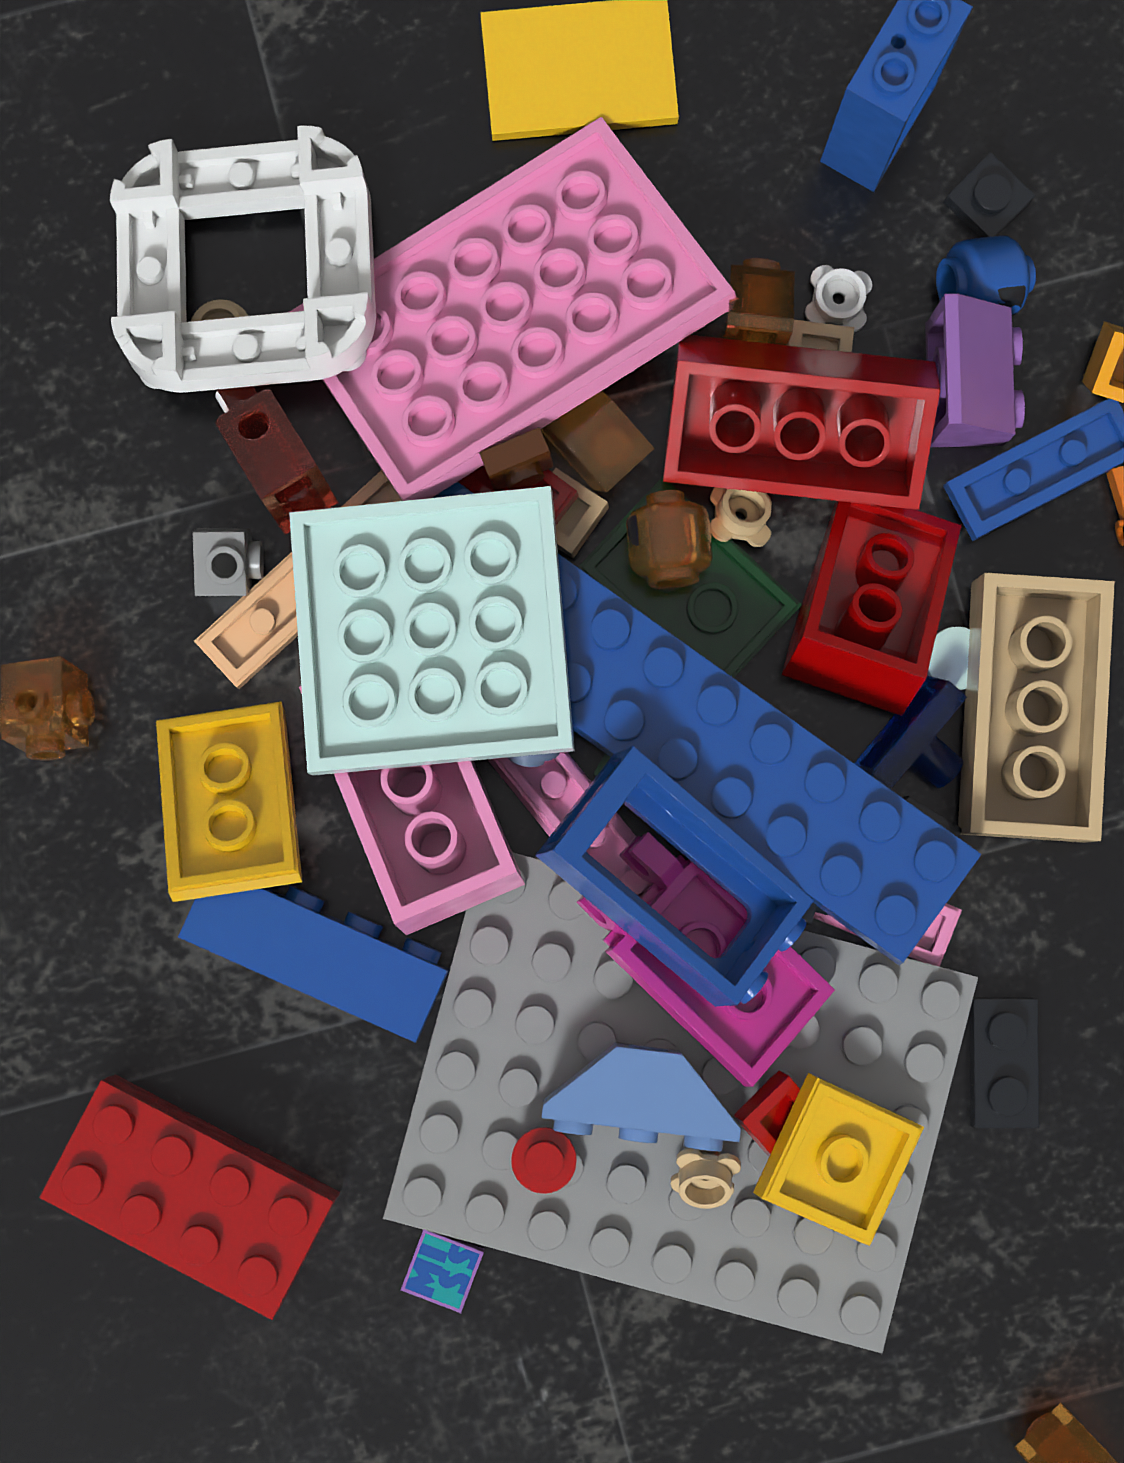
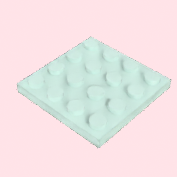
M551 486L289 512L307 773L313 776L575 751L554 501Z

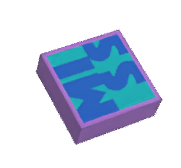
M423 1229L401 1291L461 1313L484 1249L460 1239Z

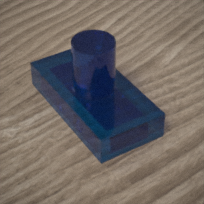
M927 676L903 715L895 714L854 764L889 789L895 786L911 765L937 788L944 787L959 773L963 766V759L936 735L966 700L967 696L949 680Z

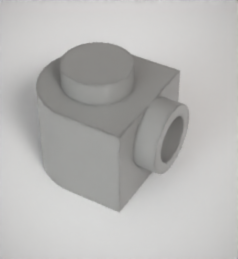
M197 528L193 531L195 596H246L252 588V580L263 579V542L252 541L249 528Z

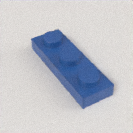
M1107 399L946 482L943 487L971 540L975 541L1123 464L1124 411L1118 401Z

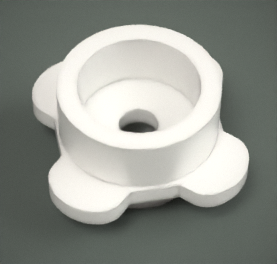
M829 265L817 267L810 277L814 292L812 302L805 308L807 321L855 327L854 332L862 329L867 321L863 306L866 295L872 289L871 278L863 271L853 272L848 269H833ZM834 294H842L844 302L836 304L833 301Z

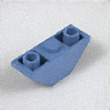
M615 1042L543 1099L542 1118L553 1119V1130L557 1132L592 1135L593 1124L618 1127L619 1139L642 1143H657L658 1132L684 1135L683 1146L707 1151H722L723 1140L739 1142L740 1127L680 1050Z

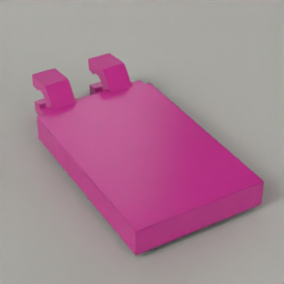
M649 832L645 833L642 837L636 836L619 854L638 876L652 884L640 898L710 957L718 958L746 922L747 911L739 901L689 859L685 860L681 855L673 856ZM583 895L577 901L578 905L599 926L610 931L603 939L609 946L605 952L744 1087H753L835 991L790 946L783 952L778 950L764 968L769 973V976L762 989L754 998L745 1004L740 1002L734 1006L715 1007Z

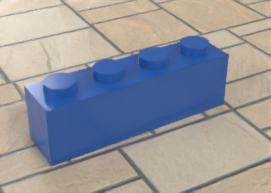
M289 886L286 895H282L269 888H262L194 900L178 938L415 1043L421 1036L450 970L438 964L442 952L408 937L403 947L379 938L383 926L349 911L343 922L321 912L325 900L293 886Z

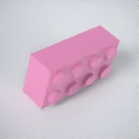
M474 761L334 774L392 920L405 935L525 885Z

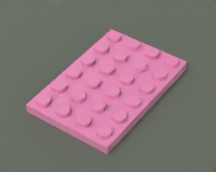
M600 117L374 258L376 326L373 338L366 349V359L357 369L343 371L332 377L325 378L323 381L401 500L427 499L434 497L483 466L484 464L479 452L538 427L542 429L731 310L738 303L733 288L610 127ZM303 303L290 312L304 311Z

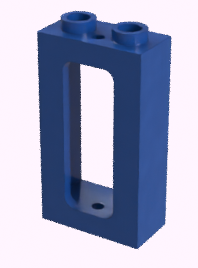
M962 0L897 1L845 90L820 162L867 189L875 191L935 89L973 8L971 5Z
M634 746L613 754L535 855L715 1007L734 1006L740 1002L745 1004L757 995L769 976V973L764 968L778 950L781 952L787 950L800 937L807 924L802 917L814 902V899ZM622 804L633 811L745 907L747 911L746 922L718 958L710 957L586 852Z

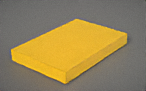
M609 0L480 12L492 141L574 134L600 117L603 118L611 130L678 124L679 114L667 0Z
M282 701L156 720L168 893L172 901L178 902L301 883L302 874L286 714Z

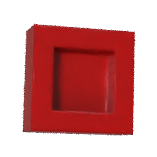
M780 1070L733 1115L768 1157L800 1091V1088L792 1078Z

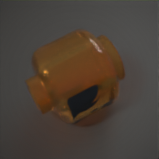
M666 490L647 495V505L634 510L626 520L631 569L637 576L648 579V586L651 588H679L699 582V573L705 571L713 562L710 521L707 510L700 504L685 501L684 492Z

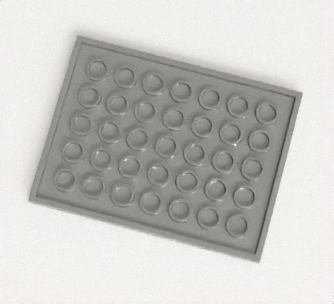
M512 852L525 885L466 910L383 1219L883 1353L978 977L909 958L899 966L878 950L803 931L791 947L835 991L753 1087H744L605 952L609 946L603 939L610 931L599 926L578 905L577 901L582 895L541 860ZM615 1042L680 1050L741 1129L739 1142L723 1140V1149L718 1151L721 1154H733L741 1161L740 1172L733 1175L732 1178L734 1193L725 1204L710 1209L697 1208L685 1203L679 1193L671 1187V1176L679 1171V1166L676 1163L677 1154L684 1149H688V1147L683 1146L684 1135L658 1132L657 1143H642L619 1139L618 1127L594 1124L592 1135L564 1133L575 1148L577 1158L576 1169L571 1180L563 1188L546 1194L532 1192L521 1185L516 1179L511 1164L512 1151L518 1139L527 1131L537 1127H554L553 1119L542 1118L543 1099ZM779 1070L789 1075L800 1089L807 1074L810 1073L924 1126L870 1246L761 1199L753 1193L769 1157L733 1115Z

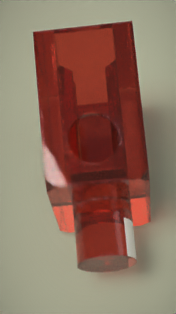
M253 386L217 390L215 398L225 413L217 418L215 424L259 498L284 534L291 531L289 512L328 509L338 503L321 471L270 389L262 390L259 393L256 392Z

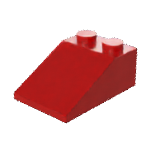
M836 501L795 623L782 675L902 716L927 678L961 525L915 509Z

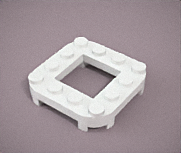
M297 126L298 140L180 152L177 151L172 139L158 141L148 145L151 154L137 162L127 172L122 181L114 179L110 193V203L116 212L117 317H111V325L114 336L126 358L146 386L153 389L181 393L313 381L329 378L343 371L355 370L363 364L367 355L366 349L375 331L376 303L371 197L357 155L355 156L340 142L324 136L323 130L320 127ZM305 208L308 298L303 299L304 311L192 322L186 321L185 220Z

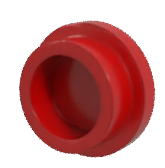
M537 1127L524 1133L516 1142L511 1157L512 1170L520 1184L532 1192L542 1194L552 1193L563 1188L573 1177L577 1163L576 1151L570 1139L564 1133L554 1131L551 1127Z

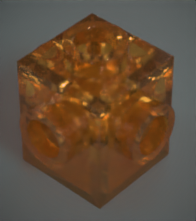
M61 656L1 665L0 733L2 740L24 751L27 758L40 761L61 759L65 757V750L89 747L88 726L92 725L94 721L95 706L93 697L88 690L87 673Z

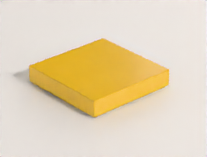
M808 1073L753 1193L761 1199L870 1246L924 1126Z

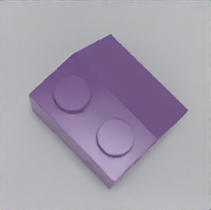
M944 294L925 324L926 361H934L936 363L941 389L930 447L1004 446L1015 435V428H1022L1024 423V394L1022 390H1014L1013 366L1020 365L1022 360L1023 338L1021 328L1012 327V311L1010 307L961 294Z

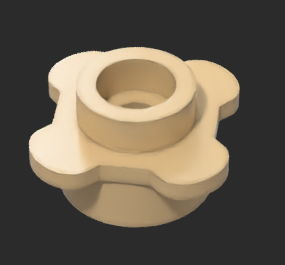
M715 487L710 495V500L715 505V518L709 525L712 536L721 542H727L733 538L745 540L753 547L765 545L771 537V531L766 525L771 515L772 505L768 494ZM735 512L742 513L746 519L737 518Z
M693 1148L684 1149L677 1154L676 1163L679 1166V1171L671 1176L670 1184L672 1189L679 1193L685 1203L703 1209L716 1208L725 1204L733 1195L734 1183L732 1178L733 1175L740 1172L741 1161L738 1157L729 1153L721 1154L718 1151Z

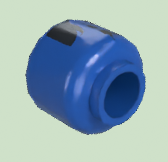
M1005 235L966 239L956 242L947 253L946 258L940 261L936 273V286L940 300L944 294H961L1010 307L1012 316L1016 315L1025 305L1028 294L1033 290L1036 282V270L1032 259L1025 255V252L1016 240Z

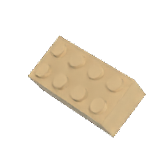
M984 573L971 583L970 636L958 826L962 828V835L1083 843L1101 841L1115 581Z

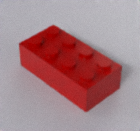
M689 335L678 343L663 482L919 510L941 390L936 363L934 361Z
M114 1074L100 1081L39 1198L273 1320L281 1308L340 1192Z

